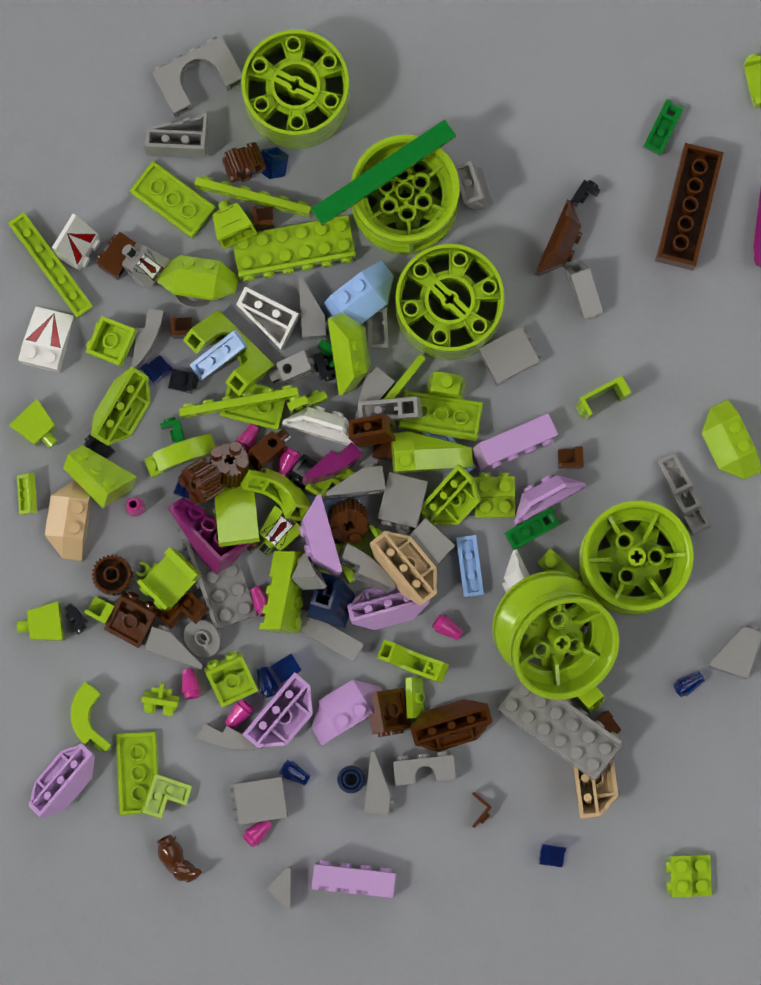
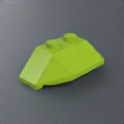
M184 255L170 260L157 279V283L173 295L206 300H216L228 295H235L239 277L221 261Z
M339 313L328 318L338 393L339 395H344L356 389L369 370L371 362L366 327L346 314Z
M131 366L113 381L93 415L91 436L108 446L131 437L151 403L148 376Z
M726 400L710 407L701 434L718 469L743 480L760 473L761 464L757 450L739 413L730 401Z
M458 464L423 503L420 516L423 519L427 518L433 525H459L481 501L474 478Z

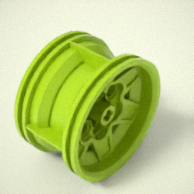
M396 135L378 141L360 157L354 168L351 181L419 136ZM439 148L417 163L427 169L415 173L412 166L405 171L408 175L405 180L396 177L387 183L392 186L390 191L385 192L379 188L369 196L378 201L372 209L369 206L368 196L352 206L353 216L359 230L373 245L389 253L411 255L437 245L448 234L457 215L460 186L456 168L442 148ZM424 180L426 182L425 187L420 188L416 186V181ZM439 187L442 192V202L432 195ZM402 194H406L408 198H402ZM426 199L429 204L426 207H421L418 205V201ZM391 203L394 205V209L386 211L383 208L384 205ZM404 211H410L412 212L413 216L409 219L403 218L402 213ZM422 219L430 221L426 225L420 227V221ZM395 223L397 230L388 227V225Z

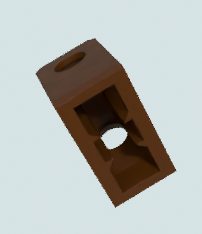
M282 429L277 434L271 431L249 449V461L257 471L262 472L264 468L282 453L286 446L285 442L291 438L289 433L285 429Z

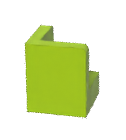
M94 597L88 610H85L84 613L106 624L115 606L98 597Z

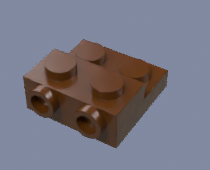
M123 592L104 630L140 648L160 610L156 609L157 606L153 602H143L138 599L139 595L135 592Z
M404 688L371 693L374 713L369 714L372 734L384 737L389 736L390 731H392V735L402 734L404 729L410 728L411 722L410 718H407Z

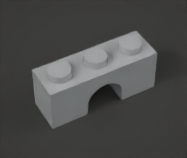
M448 751L439 752L437 757L430 758L429 754L417 755V759L409 760V756L397 757V761H393L395 785L416 784V771L424 766L430 767L434 771L436 781L455 780L454 755H449Z

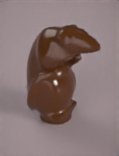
M169 834L158 840V857L165 868L177 880L188 883L200 876L202 871L195 868L188 860H184L183 849L175 841L176 836L172 837Z

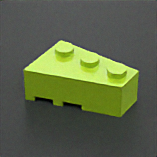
M84 445L68 453L63 467L102 508L131 492L137 476Z

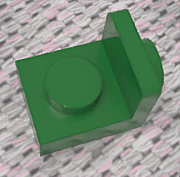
M321 339L318 349L321 350L320 352L325 357H333L331 343ZM334 359L329 365L332 370L335 368Z
M175 417L164 419V423H160L162 430L173 428L170 431L172 442L178 443L185 440L182 424L179 419L176 420Z

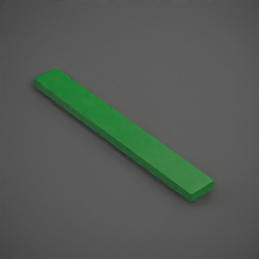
M444 119L312 207L311 211L320 224L324 226L456 138L455 133Z

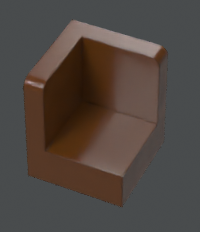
M252 206L255 230L274 228L273 208H256V206Z
M170 316L173 339H184L193 327L192 317L175 318V316Z
M391 442L375 444L373 446V459L392 461Z
M576 446L574 449L558 450V469H582L584 467L583 446Z
M609 710L596 719L605 726L604 729L609 733L613 731L617 734L621 731Z

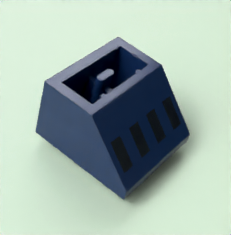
M320 572L327 587L314 590L307 617L346 628L349 618L347 605L353 602L355 593L339 577Z

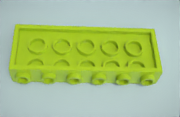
M348 215L336 217L324 226L319 221L258 231L257 235L233 245L239 280L244 282L253 281L255 277L259 276L271 278L276 273L281 272L283 275L292 274L297 269L309 271L313 270L314 266L319 265L322 268L331 267L336 262L348 264L353 262V259H356Z

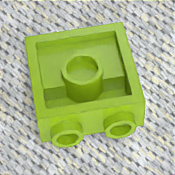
M101 316L100 320L95 324L93 336L87 342L85 352L94 358L122 367L138 331Z
M504 472L498 473V477H490V473H479L478 477H474L481 501L475 507V519L515 518V476H510V473Z
M231 651L225 655V659L219 662L218 659H214L208 662L207 667L204 668L221 707H225L258 691L241 652Z
M710 855L669 856V860H666V873H670V881H666L667 893H670V897L712 896Z

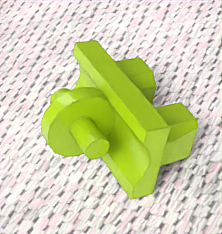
M161 682L160 687L152 686L151 691H144L141 702L144 703V712L155 713L156 705L163 706V715L173 716L180 702V696L171 695L172 689L165 688V682Z

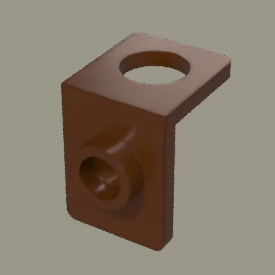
M473 792L472 795L487 807L472 825L475 828L479 822L483 824L489 818L490 814H488V811L492 807Z

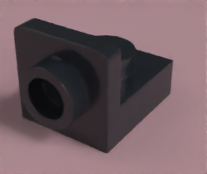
M583 180L571 199L572 205L577 207L579 202L583 204L589 195L586 193L587 191L597 197L601 191L598 188L599 186L591 180Z
M322 352L314 354L320 380L324 379L325 382L335 380V369L326 370L330 368L327 357H323Z
M172 369L168 389L192 394L193 389H197L199 378L196 377V373L193 371L186 372Z
M91 434L84 439L86 441L83 444L85 447L106 459L115 453L110 445L102 443L91 436Z
M303 454L291 471L289 480L305 490L306 485L302 483L303 477L318 462Z
M70 603L64 608L68 612L65 615L72 623L77 622V624L69 633L71 635L76 633L80 635L86 630V624L89 621Z

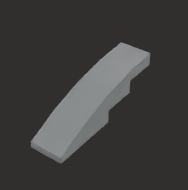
M386 305L367 320L368 348H388Z
M676 453L657 460L664 479L692 535L694 536L711 528V524L693 490V485Z
M301 609L302 625L300 632L347 659L355 661L364 644L328 623L307 617L308 612Z

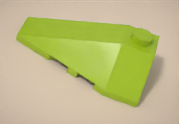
M413 432L393 433L396 436V441L391 442L393 473L454 469L458 464L463 468H473L472 447Z

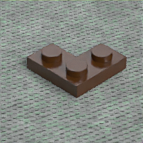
M188 590L171 610L163 609L157 616L172 629L184 615L197 624L208 612L209 608Z

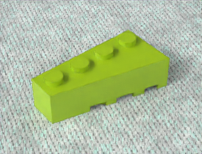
M274 551L269 574L272 582L267 586L266 590L269 598L267 605H263L262 613L265 614L264 623H260L259 630L286 634L300 633L302 625L301 608L303 606L302 589L292 579V575L304 553Z

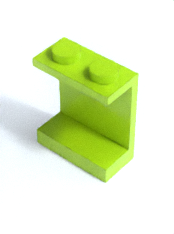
M752 54L745 59L743 67L753 109L761 108V56L759 54Z
M621 375L580 397L577 402L578 407H576L581 418L584 417L586 421L589 420L593 413L587 402L613 388L621 402L628 399L632 392L623 376Z
M169 547L164 552L166 556L146 578L137 581L141 586L139 589L146 596L150 595L155 600L153 603L160 610H171L202 576L175 547Z

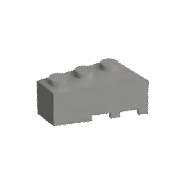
M207 113L190 119L189 117L183 118L182 121L174 123L168 122L146 128V155L206 159Z

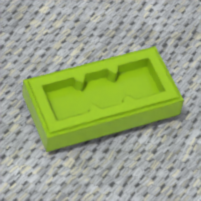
M35 473L17 475L19 515L37 513Z
M406 678L407 718H419L424 713L425 695L423 678Z

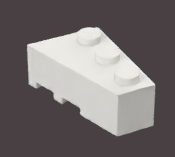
M248 287L244 288L236 304L282 350L301 315Z

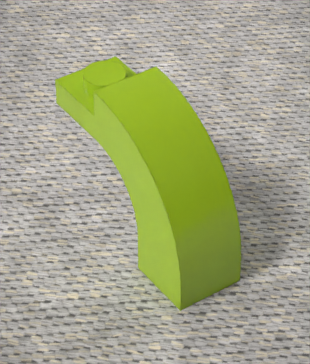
M206 434L167 446L152 453L153 455L144 460L152 478L177 466L197 461L202 457L207 458L216 446L212 435Z
M264 468L262 472L249 469L240 484L243 490L261 493L273 499L281 507L287 519L302 521L311 506L306 495L295 483L280 473Z
M383 640L376 657L400 669L441 684L449 667V664L424 656L387 640Z
M84 682L76 692L71 705L70 713L73 729L83 744L88 745L92 740L94 741L92 745L97 750L108 752L113 745L95 731L90 719L92 708L101 698L102 694L88 682Z

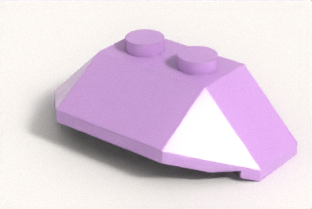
M548 475L541 479L542 483L535 487L532 484L523 489L525 493L520 498L514 519L515 527L585 489L586 484L559 475L554 477Z
M320 494L316 496L304 516L301 526H299V532L302 538L305 537L307 545H304L306 556H310L311 562L331 574L339 576L342 573V568Z
M396 586L390 593L373 587L363 590L352 603L347 605L352 624L371 630H378L413 620L430 601L428 600L420 606L403 596Z
M294 672L242 735L257 748L286 746L313 715L310 685Z
M352 679L318 700L312 730L320 744L323 746L369 718V714L374 713L371 693L383 691L382 688Z
M82 743L60 751L34 782L31 801H29L28 806L40 818L66 810L92 779L95 755Z

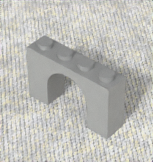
M222 36L209 39L207 44L202 47L196 46L189 51L190 53L184 56L178 55L172 59L171 63L167 65L161 64L152 72L175 118L193 109L181 85L184 73L191 66L206 64L214 68L227 91L241 84L242 73Z

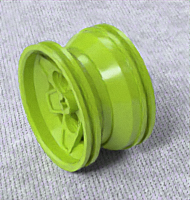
M627 501L607 509L588 529L579 549V573L582 582L588 586L595 599L608 610L625 615L646 614L670 602L685 587L693 567V545L684 524L670 510L648 501ZM630 521L641 522L634 532H631L622 523ZM659 531L664 535L670 547L657 545ZM605 535L610 548L598 551L599 544ZM620 537L628 538L629 545L627 547L619 544ZM652 552L659 553L661 557L659 562L656 563L651 560L650 554ZM634 554L636 558H639V560L636 563L635 559H631V557ZM671 568L669 577L663 584L659 570ZM624 571L629 572L632 576L631 581H623L621 573ZM600 572L612 573L610 585L603 580ZM636 585L645 594V596L639 597L628 595Z
M545 571L532 574L520 580L503 596L494 614L492 634L497 650L513 668L523 685L540 697L551 700H565L585 694L596 687L607 676L617 658L619 632L613 617L595 599L587 586L570 574L560 571ZM575 603L569 608H565V604ZM586 622H588L587 634L580 630ZM568 652L570 655L564 658L565 653ZM535 656L537 659H540V665L529 660Z

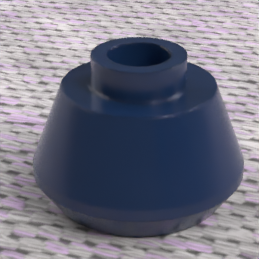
M346 766L339 772L337 782L344 792L356 793L364 786L365 776L360 768Z

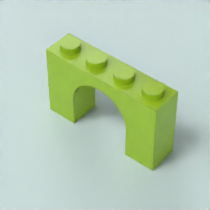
M217 310L192 327L183 341L198 354L209 345L217 344L232 331L237 330L248 347L236 355L240 366L232 372L225 383L240 396L266 377L274 364L234 324Z

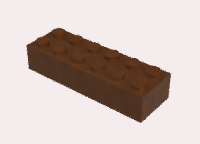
M684 144L655 258L656 262L692 271L695 269L724 152L693 144Z

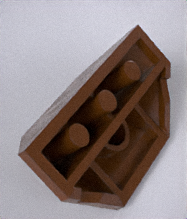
M568 199L535 272L537 276L565 266L566 261L571 262L575 253L572 250L574 243L579 244L583 233L580 232L581 224L572 202Z
M462 699L426 710L410 726L415 746L439 752L477 740L493 721L488 703Z

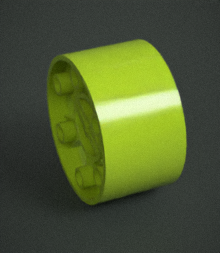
M285 30L275 33L261 41L252 50L244 64L241 87L247 115L257 132L269 142L289 149H306L328 140L343 124L350 104L348 70L340 52L324 37L305 30ZM305 50L322 56L316 63L303 58ZM284 52L286 59L281 60L275 66L268 61L272 56ZM328 60L333 64V66L326 67L324 65V62ZM264 64L265 68L258 71L259 67ZM291 75H303L308 77L313 81L316 88L305 83L301 77ZM341 76L343 95L325 91V80ZM251 81L266 83L267 94L250 99L249 88ZM276 92L288 97L292 103H300L302 105L286 104L280 100ZM328 99H334L336 100V104L334 106H328L326 104V101ZM264 102L267 104L264 110L257 109L259 103ZM316 109H319L329 118L322 124L310 129L306 117L313 114ZM277 110L282 115L288 117L286 130L278 129L266 123ZM295 120H300L303 122V125L295 128L292 126V123Z
M458 244L436 245L417 254L402 271L396 288L397 322L406 340L422 354L446 361L470 357L476 354L479 348L492 340L499 327L504 307L503 283L494 265L480 252ZM449 259V270L434 274L429 263ZM454 260L463 261L465 263L462 265H457L454 262ZM470 265H473L484 273L487 278L475 284L465 274ZM422 267L425 268L427 271L425 275L419 276L416 274L417 270ZM408 280L422 287L420 300H402L403 291ZM491 284L494 287V291L487 293L484 291L483 286ZM446 286H455L463 290L469 298L470 308L459 300V296L455 291L449 290ZM431 297L440 306L444 314L451 316L454 320H444L436 316L429 306V298ZM480 302H497V312L493 323L477 315ZM412 305L416 307L417 311L414 314H408L405 309L407 306ZM424 317L434 326L426 341L416 335L409 327ZM480 322L485 328L483 331L478 332L473 328V325ZM465 327L473 342L464 346L451 347L450 331ZM442 333L446 339L443 342H437L434 336Z

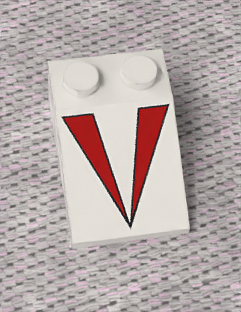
M72 214L52 248L61 261L80 271L82 267L85 268L89 263V255L92 250L96 251L98 248L100 236L77 215Z
M35 307L22 343L18 361L23 365L60 373L75 316Z

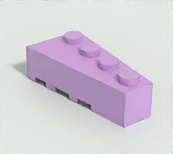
M545 414L478 443L472 449L473 463L476 465L478 474L490 468L491 470L495 469L507 460L511 462L519 458V455L522 453L526 455L532 453L540 445L545 447L554 443L553 439L558 436V433L549 414Z
M320 860L319 864H314L311 889H324L332 892L343 891L351 894L393 898L396 873L392 872V868L380 867V871L372 870V866L360 865L359 869L351 868L352 864L340 862L339 866L331 865L332 861Z

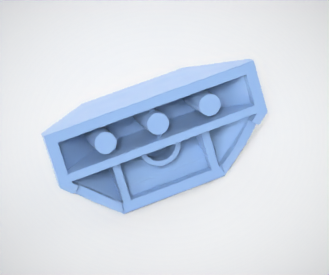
M381 260L361 271L331 294L320 308L327 319L339 313H344L358 323L363 324L388 305L394 275L384 261Z

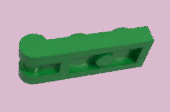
M666 99L643 148L661 156L684 106L680 104L677 106L672 103V100ZM669 110L674 112V116L666 114L667 111Z
M553 506L504 533L513 550L524 546L563 524L560 518L557 519ZM548 517L551 523L545 525L543 518Z

